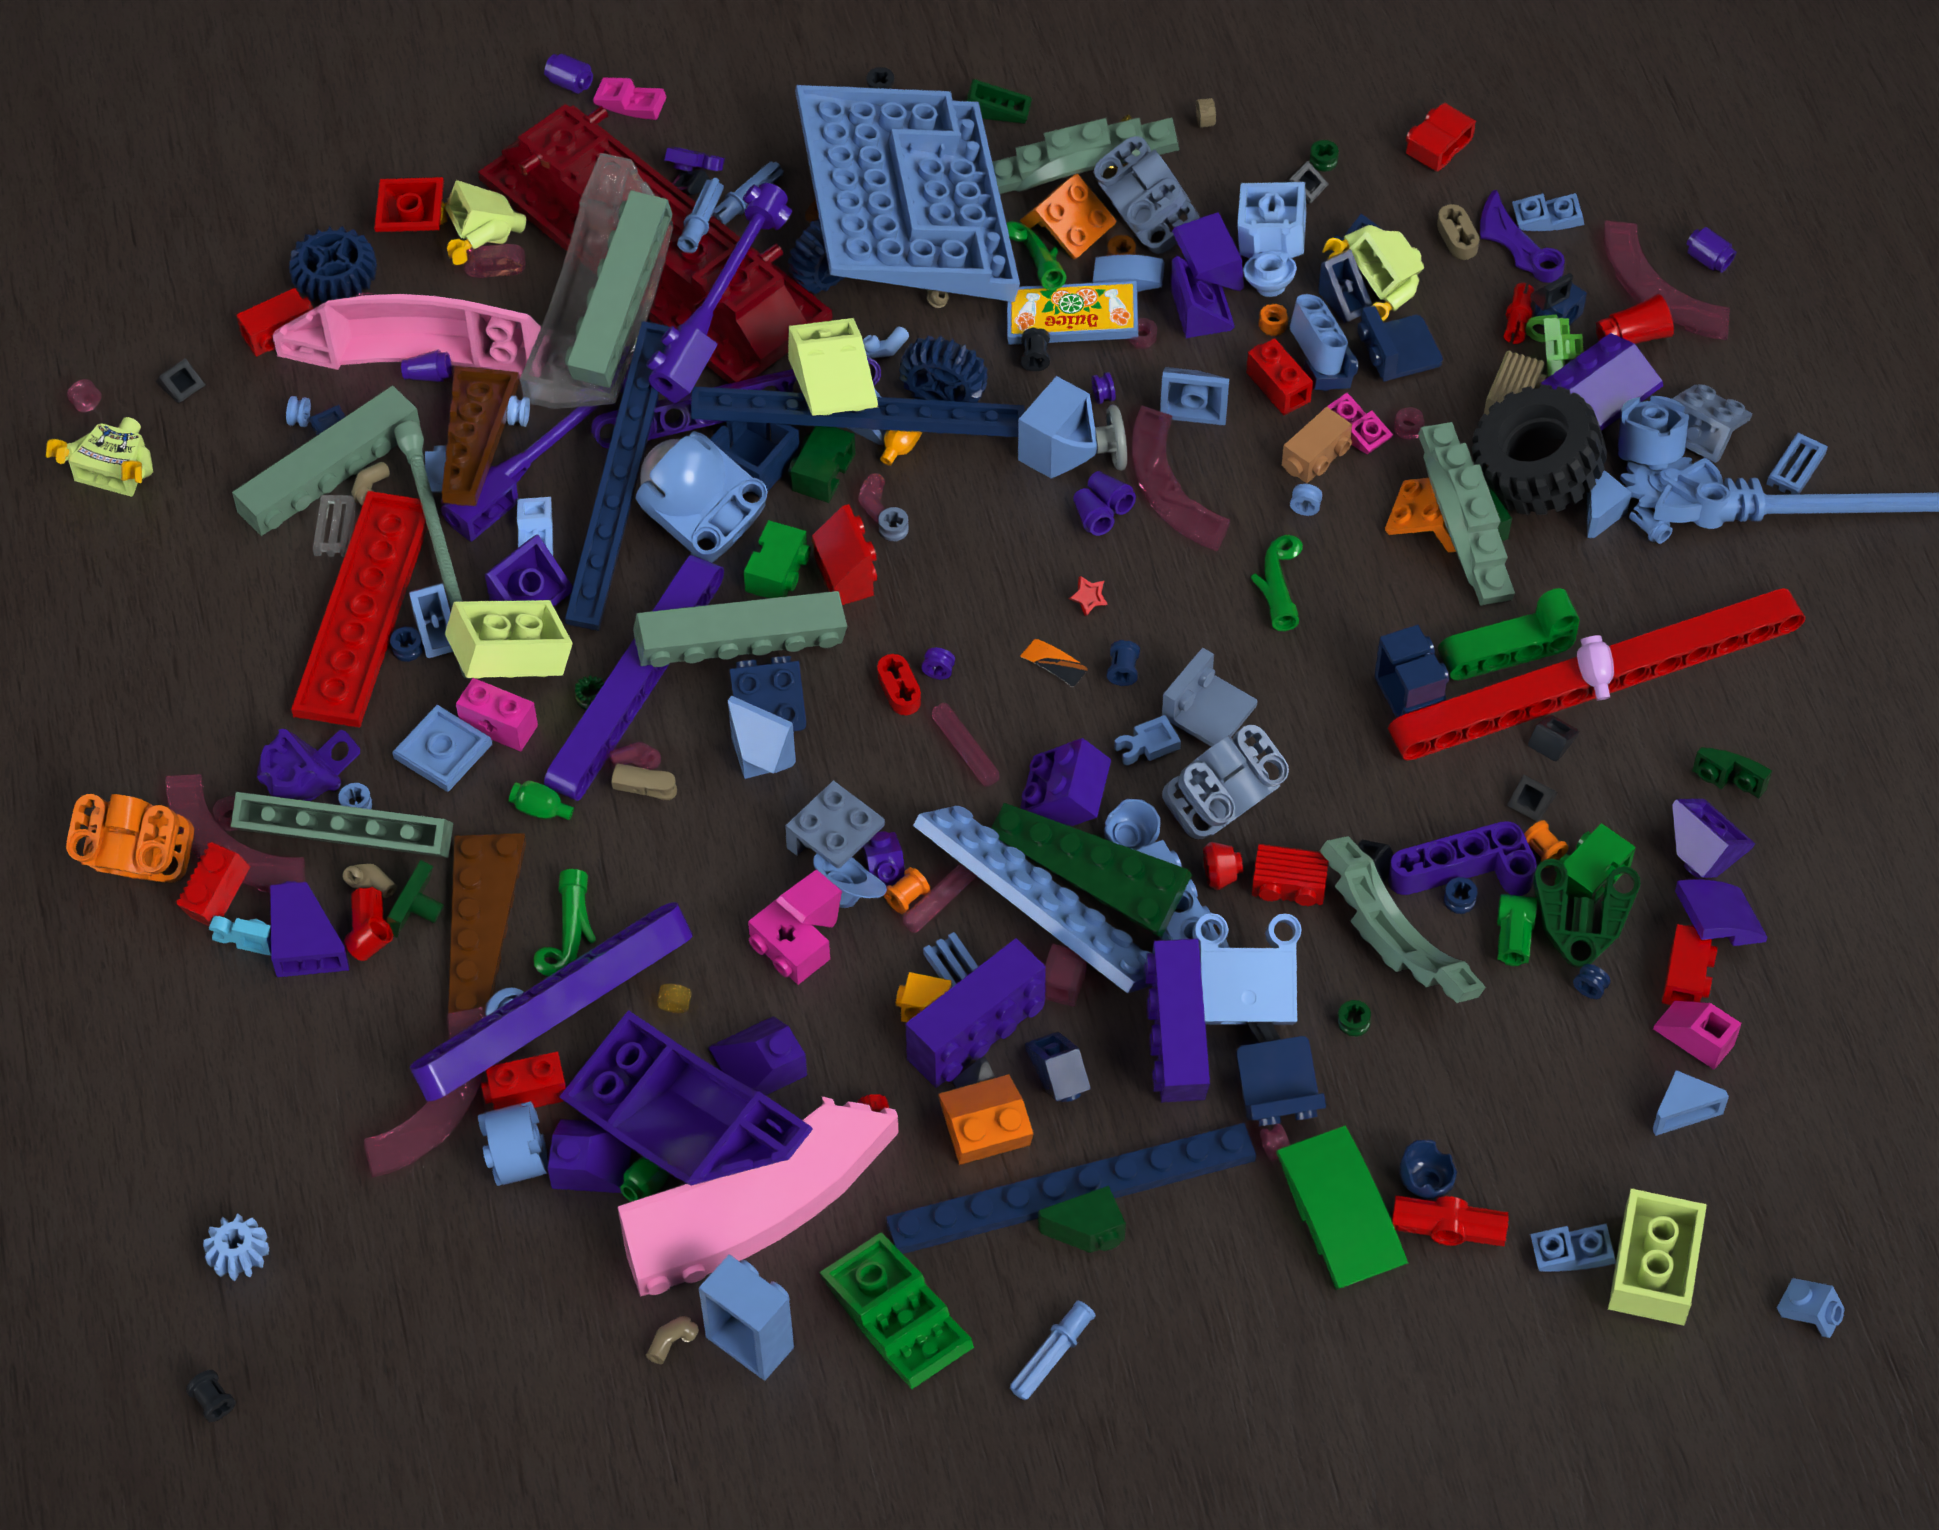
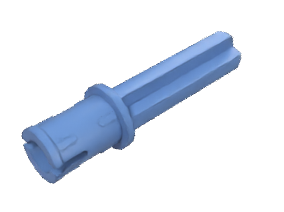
M769 162L735 192L727 193L725 200L714 209L712 215L726 225L737 214L745 213L748 204L742 199L747 190L753 184L757 187L762 183L774 184L783 176L780 164Z
M717 178L706 180L691 214L686 216L684 220V230L677 242L678 247L684 252H695L701 237L709 230L708 222L724 189V186L719 183Z
M1076 1301L1058 1325L1053 1324L1050 1336L1010 1384V1389L1014 1395L1022 1400L1029 1399L1069 1347L1074 1348L1077 1345V1337L1096 1316L1088 1305L1081 1301Z

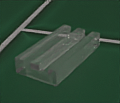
M321 495L313 544L314 556H321L322 552H327L328 556H335V553H340L341 557H345L351 540L356 507L353 496ZM329 504H334L329 542L323 543ZM342 504H346L341 541L337 543Z

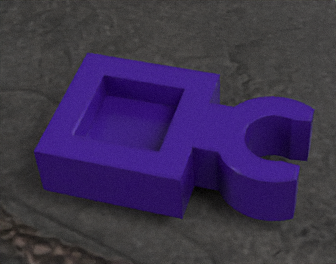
M679 147L667 148L665 155L666 161L674 162L673 168L685 171H692L693 167L723 171L725 160L723 157L707 155L702 152Z

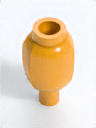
M886 430L884 434L886 449L880 460L884 464L891 466L897 455H904L912 450L922 432Z

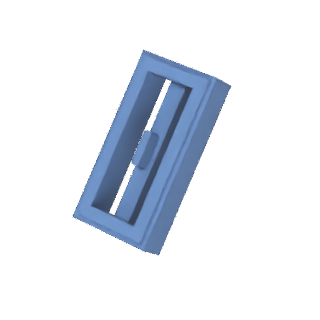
M1797 433L1769 475L1767 485L1773 487L1776 484L1779 486V491L1785 493L1786 490H1789L1791 495L1800 494L1825 456L1828 446ZM1800 444L1806 445L1786 477L1780 476ZM1813 449L1817 450L1797 482H1792Z
M955 932L949 934L947 940L943 941V939L936 941L935 946L931 947L928 945L923 948L924 956L939 978L952 980V987L956 983L937 955L942 953L960 981L968 975L950 951L951 948L969 973L978 968V965Z

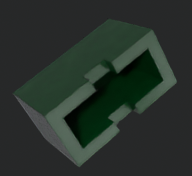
M815 426L812 433H807L803 440L802 451L799 457H794L789 466L788 475L792 480V491L829 503L840 484L839 479L836 478L838 472L845 474L856 454L855 434L836 427Z

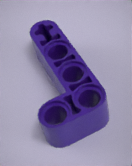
M1504 821L1396 852L1391 859L1388 884L1392 891L1397 894L1410 895L1446 885L1457 877L1470 878L1495 871L1501 886L1507 893L1522 896L1532 889L1533 875L1537 863L1521 828L1513 822ZM1467 852H1473V853H1476L1477 855H1471V854H1468ZM1435 861H1439V862H1442V863H1444V864H1436V863H1434V862H1435ZM1517 871H1518V872H1522L1523 874L1520 875V874H1516V873H1514V872H1517Z

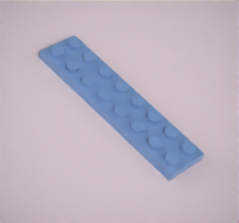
M952 806L918 815L913 825L915 828L1127 994L1152 986V984H1145L1144 974L1146 953L1151 952L1142 950L1132 942L1133 940L1130 935L1108 924L1103 914L1086 907L1078 900L1077 894L1073 891L1059 886L1052 880V876L1046 870L1032 865L1025 859L1024 853L1019 849L1007 846L998 840V833L974 820L969 810L961 806Z

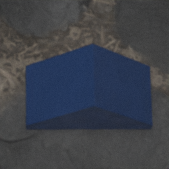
M1347 249L1321 262L1318 293L1344 322H1349L1361 316L1362 308L1372 306L1351 249Z

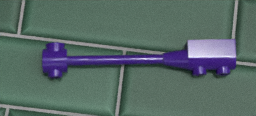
M762 183L759 187L753 184L747 190L742 200L748 204L745 209V216L749 224L702 306L698 307L677 329L671 326L664 333L660 342L666 346L663 353L657 350L647 362L646 366L653 370L649 376L650 384L674 404L692 391L718 345L707 336L713 311L760 229L774 228L778 230L792 213V209L786 206L788 201L786 193L774 184Z
M631 349L625 355L622 353L610 388L602 386L523 453H519L496 466H490L476 506L443 503V500H441L443 505L441 512L448 524L472 542L517 504V499H519L516 483L529 469L531 463L618 390L622 393L624 392L635 349Z

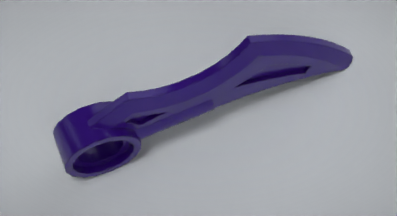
M1492 191L1482 211L1480 239L1492 240L1506 246L1514 256L1516 267L1532 272L1537 280L1545 283L1557 280L1564 273L1565 259L1563 254L1553 248L1540 249L1513 222L1503 206L1498 191ZM1545 261H1550L1555 263L1556 267L1553 269H1544L1540 266V264Z

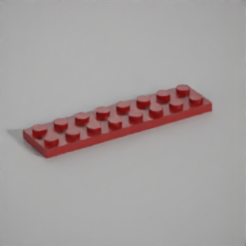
M367 491L291 708L293 717L361 727L428 529L420 499Z

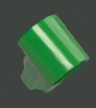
M1509 894L1500 895L1497 925L1500 926L1498 960L1503 961L1505 965L1519 966L1529 962L1532 929L1534 930L1537 911V898Z

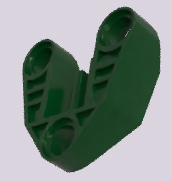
M1546 859L1537 866L1533 875L1535 896L1537 898L1543 932L1564 960L1572 967L1581 968L1584 964H1592L1620 936L1639 891L1640 877L1634 869L1627 866L1614 869L1607 877L1603 901L1600 906L1598 934L1592 933L1595 899L1574 897L1571 931H1566L1565 923L1568 894H1566L1567 869L1559 860ZM1547 866L1556 867L1561 873L1560 882L1555 886L1543 883L1540 876L1543 868ZM1623 873L1629 875L1633 880V889L1628 893H1620L1615 890L1613 880L1616 875ZM1577 941L1587 943L1591 949L1590 957L1585 961L1575 960L1570 953L1573 943Z

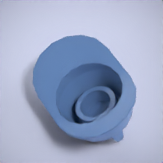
M817 853L813 858L815 869L842 890L840 908L854 906L860 897L879 898L884 896L887 891L886 885L875 875L867 871L853 857L841 868L834 867Z

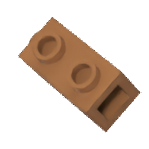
M1326 407L1284 445L1282 466L1290 475L1300 478L1305 483L1311 481L1316 475H1322L1328 469L1331 461L1338 455L1343 456L1349 450L1352 444V424Z

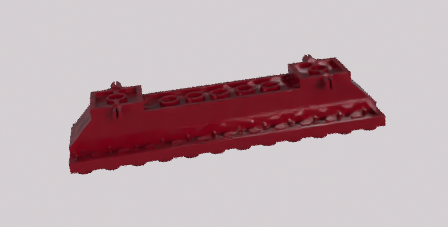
M565 103L521 134L516 141L501 150L502 155L478 171L479 180L493 192L505 196L508 203L520 214H524L526 219L596 276L599 262L602 258L606 259L609 250V235L612 230L617 229L620 205L623 201H627L630 190L668 199L673 215L638 309L655 324L669 327L674 326L677 329L698 307L702 306L740 239L738 235L711 215L708 222L709 230L701 237L697 250L693 253L682 251L678 247L677 242L684 230V220L686 216L691 214L696 202L598 125V123L609 116L603 106H599L589 115H585L574 105L568 106ZM773 244L772 247L762 254L752 246L750 247L713 311L707 336L718 345L706 365L729 384L755 378L787 354L789 348V326L825 322L833 319L830 308L772 263L783 255L780 246L777 247V244Z

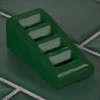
M972 79L965 101L979 102L982 119L1025 124L1032 97ZM1014 105L1020 106L1019 111L1013 109Z

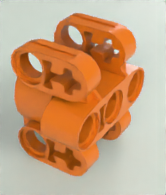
M86 794L81 796L75 803L66 849L73 859L82 862V865L90 866L97 872L164 883L165 881L168 883L181 880L187 871L194 838V827L187 818L176 814L173 810L163 805L154 806L144 800L119 794H111L110 801L106 802L97 795ZM94 802L95 808L91 816L84 814L85 809L92 808ZM81 825H84L88 827V829H80ZM179 826L184 828L183 834H178ZM86 837L83 848L84 856H80L76 851V844L81 838ZM175 846L181 848L180 853L174 850ZM174 856L178 861L177 870L171 875H164L162 872L169 867Z

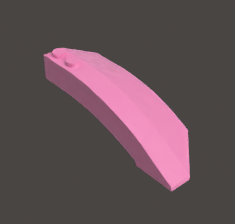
M365 295L326 301L275 330L273 334L277 356L339 370L341 365L402 362V360L439 349L441 352L449 353L451 363L454 366L519 372V379L537 382L549 355L545 330L528 314L466 300L426 295Z
M822 1097V1105L803 1119L813 1130L789 1160L692 1186L685 1184L618 1206L626 1257L640 1297L647 1294L658 1295L664 1293L671 1286L683 1282L694 1283L700 1281L707 1274L712 1273L729 1254L736 1260L741 1261L777 1242L812 1219L840 1197L898 1134V1115L896 1110L884 1108L879 1113L872 1111L870 1105L849 1101L843 1106L835 1105L832 1098Z

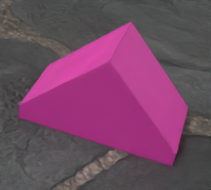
M816 869L783 893L777 902L803 924L833 928L837 922L842 890Z

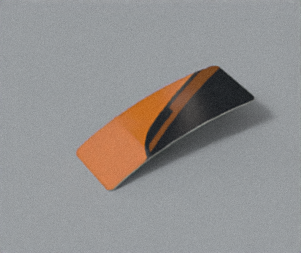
M1034 639L1021 654L1022 658L1043 667L1071 687H1074L1088 671L1087 667L1073 657L1039 639Z

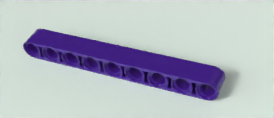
M866 354L868 363L871 366L870 373L873 385H876L881 377V368L875 360ZM793 369L713 388L763 390L767 386H775L776 391L794 392L793 385L797 378ZM691 393L676 404L672 403L669 399H662L657 401L648 440L727 421L691 419ZM673 408L679 409L680 416L676 422H665V414L668 410ZM619 410L598 415L592 422L591 432L596 441L604 448L609 449L612 437H600V430L606 424L615 425Z
M690 555L653 611L708 605L722 583L724 568ZM634 638L549 766L545 775L544 785L559 794L579 801L669 664L663 667L641 666Z
M668 903L655 909L414 1061L410 1065V1070L427 1101H434L444 1097L689 941L693 934L678 903Z

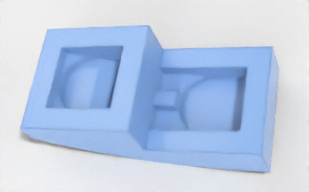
M551 497L517 499L518 548L535 534H538L553 556Z

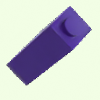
M287 881L282 884L270 885L271 959L277 978L349 971L345 947L307 882Z

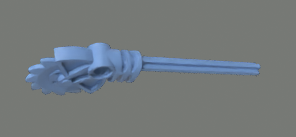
M1681 457L1679 460L1668 464V468L1662 471L1652 470L1645 464L1628 462V473L1621 474L1620 477L1621 481L1628 486L1626 488L1632 492L1631 497L1639 499V506L1655 508L1653 519L1672 523L1693 521L1696 525L1708 529L1718 528L1724 522H1734V520L1741 522L1747 520L1761 521L1765 514L1939 512V493L1767 495L1763 492L1758 478H1750L1748 485L1743 478H1737L1736 484H1734L1731 478H1725L1723 483L1720 471L1705 457L1692 464V458Z

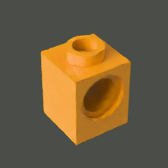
M909 972L906 986L899 985L896 996V1006L901 1007V1021L908 1022L951 989L952 980Z

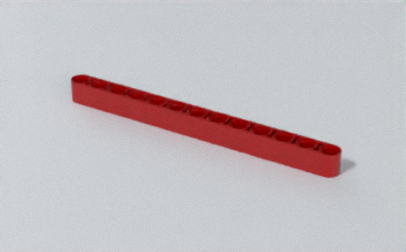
M1782 588L1610 645L1614 662V676L1608 684L1609 693L1791 633L1805 622L1806 617L1791 592L1786 588ZM1574 657L1404 714L1389 724L1388 731L1403 759L1414 760L1595 699L1596 695L1594 687L1587 684L1583 679L1578 658Z

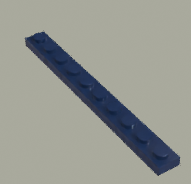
M645 321L641 323L565 617V624L597 631L600 629L659 397V392L649 382V376L653 370L646 365L657 350L662 353L665 350L666 346L660 340L670 328L669 326Z
M693 387L691 392V419L1018 437V420L1025 412L1024 405L877 397L878 407L812 416L803 393L712 387Z
M1245 1123L893 1214L886 1216V1223L893 1245L902 1254L1038 1219V1210L1109 1186L1114 1198L1255 1162L1256 1153Z

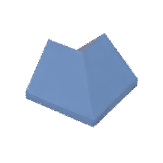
M1165 367L1162 375L1160 419L1226 425L1229 379L1198 370Z
M731 696L728 700L731 737L744 778L747 779L770 772L774 774L793 767L796 762L793 723Z

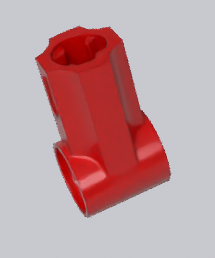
M374 887L358 888L351 894L353 930L345 936L344 941L349 953L360 961H366L393 940L392 929L383 918L382 892Z

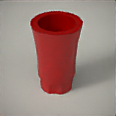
M1656 294L1637 305L1610 314L1608 318L1597 321L1596 334L1598 340L1600 341L1610 333L1634 344L1672 337L1674 325L1665 299L1662 295Z

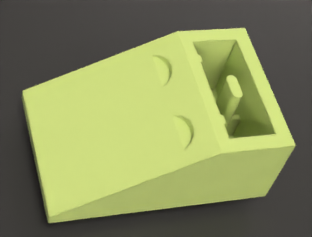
M854 318L789 326L788 359L812 416L830 415L845 411H862L878 407L862 336Z

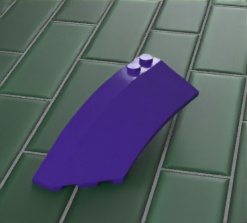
M629 1010L559 1096L568 1105L628 1147L690 1186L789 1160L813 1130L809 1124L761 1092L753 1090L720 1071Z

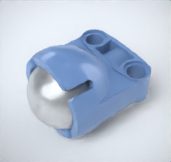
M694 431L690 436H685L682 439L664 441L647 454L640 473L641 486L635 497L642 510L691 552V555L712 563L724 554L761 514L766 503L767 488L762 481L751 477L705 435ZM746 492H754L760 497V500L755 503H749L745 501L742 495ZM702 539H709L715 544V547L707 551L701 549L697 543Z

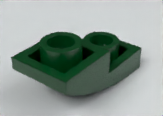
M1701 747L1697 751L1692 769L1703 781L1712 783L1720 789L1730 780L1740 790L1750 793L1758 799L1767 790L1772 770L1744 756L1725 750Z

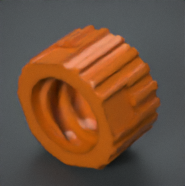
M1279 304L1264 306L1259 315L1260 330L1270 336L1284 333L1288 327L1287 309ZM1274 317L1279 321L1272 322L1269 321L1267 318Z

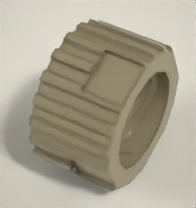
M1212 98L1197 99L1196 101L1197 123L1200 128L1216 124L1215 104Z

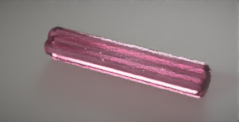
M946 703L935 706L932 710V718L980 782L986 787L996 783L999 780V771L950 706Z
M960 863L903 916L905 927L913 933L918 932L971 883L977 875Z

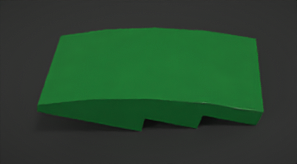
M1346 1125L1276 1150L1302 1222L1306 1220L1318 1254H1323L1336 1290L1408 1264L1380 1193Z
M882 1232L819 1272L822 1280L866 1338L911 1389L974 1348L972 1338L950 1317L947 1306L926 1285L923 1274Z

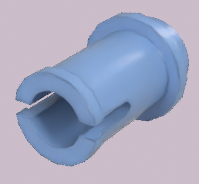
M1637 505L1634 510L1639 513L1638 515L1631 511L1629 518L1648 534V539L1651 542L1661 544L1672 534L1673 529L1670 527V522L1653 519L1654 512L1650 508Z

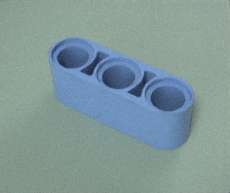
M1311 294L1298 296L1289 326L1292 334L1317 372L1325 375L1338 374L1341 370L1347 348V338L1321 298Z

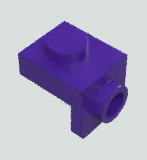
M877 832L862 847L868 871L879 878L885 885L895 884L905 876L902 848L895 832Z

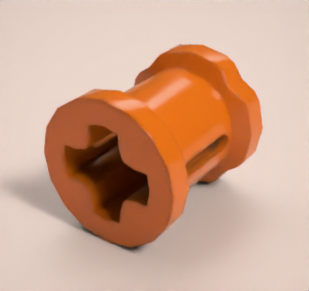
M1545 820L1535 823L1524 835L1529 846L1541 857V862L1546 859L1560 860L1567 853L1569 846L1565 841H1559L1548 830L1549 825Z
M912 867L904 871L905 876L893 886H886L887 891L884 894V898L900 914H904L909 909L908 905L919 895H926L930 891L926 878L917 869Z

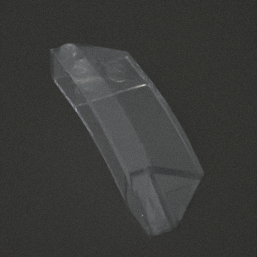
M600 153L581 197L580 209L556 289L538 337L520 377L523 397H528L530 404L552 409L615 404L631 365L642 321L647 322L656 295L673 231L672 220H670L610 388L572 379L568 366L565 364V357L569 346H574L576 341L578 320L581 316L584 317L587 311L588 292L592 287L595 288L599 262L602 258L606 259L609 250V235L612 230L617 229L621 203L627 201L630 190L655 196L648 184L638 174L637 168L631 159Z

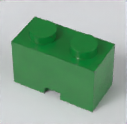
M768 520L759 539V545L763 546L760 553L753 551L744 570L745 592L768 599L786 597L788 592H793L797 586L798 571L801 565L807 564L811 553V546L807 545L805 530Z
M1602 823L1592 833L1590 831L1585 832L1578 841L1576 850L1571 855L1565 854L1559 860L1565 865L1568 873L1566 891L1568 898L1573 900L1574 897H1587L1595 899L1596 904L1604 895L1605 888L1602 886L1606 883L1610 873L1618 867L1631 866L1636 847ZM1556 867L1554 871L1557 872L1554 886L1561 880V873ZM1618 874V875H1616V876L1614 877L1613 884H1615V882H1616L1623 874Z

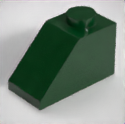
M1109 1186L1038 1210V1228L1041 1234L1091 1253L1100 1249L1108 1251L1117 1247L1122 1241H1125L1126 1223Z

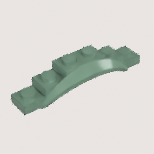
M1172 117L1141 125L1139 118L1108 125L1106 118L1044 133L1045 141L1016 148L1017 156L993 161L992 163L999 194L1011 191H1025L1053 180L1094 170L1096 163L1130 137H1142L1151 148V151L1155 149L1159 155L1178 151L1179 145ZM1135 149L1132 154L1137 157L1140 151ZM1123 158L1120 160L1122 164L1126 163Z
M1452 422L1421 427L1418 436L1425 452L1423 458L1430 483L1468 582L1474 587L1480 606L1512 600L1515 591L1505 567L1508 556L1497 529L1501 521L1480 464H1473L1466 443L1460 444Z
M1349 836L1328 840L1324 843L1320 852L1329 861L1331 868L1341 874V878L1335 887L1344 896L1345 901L1357 910L1350 922L1359 930L1361 937L1369 942L1382 956L1386 965L1393 968L1395 972L1410 969L1414 978L1425 987L1440 984L1445 994L1456 1003L1478 998L1486 987L1471 971L1469 965L1465 961L1452 958L1434 947L1405 918L1386 890L1369 855L1365 854Z

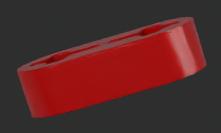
M898 654L883 656L878 661L877 674L879 683L891 708L899 715L905 716L917 712L921 705V691L908 662ZM893 668L895 672L898 671L899 678L895 679L892 672L887 671V669ZM901 690H904L905 695L911 698L910 701L900 698Z

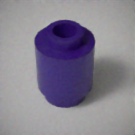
M565 54L551 55L544 70L545 77L549 78L551 83L577 94L587 90L593 80V73L589 64Z
M1707 227L1701 231L1696 229L1686 243L1689 246L1687 253L1712 271L1716 269L1721 273L1729 267L1737 253L1732 249L1731 243Z

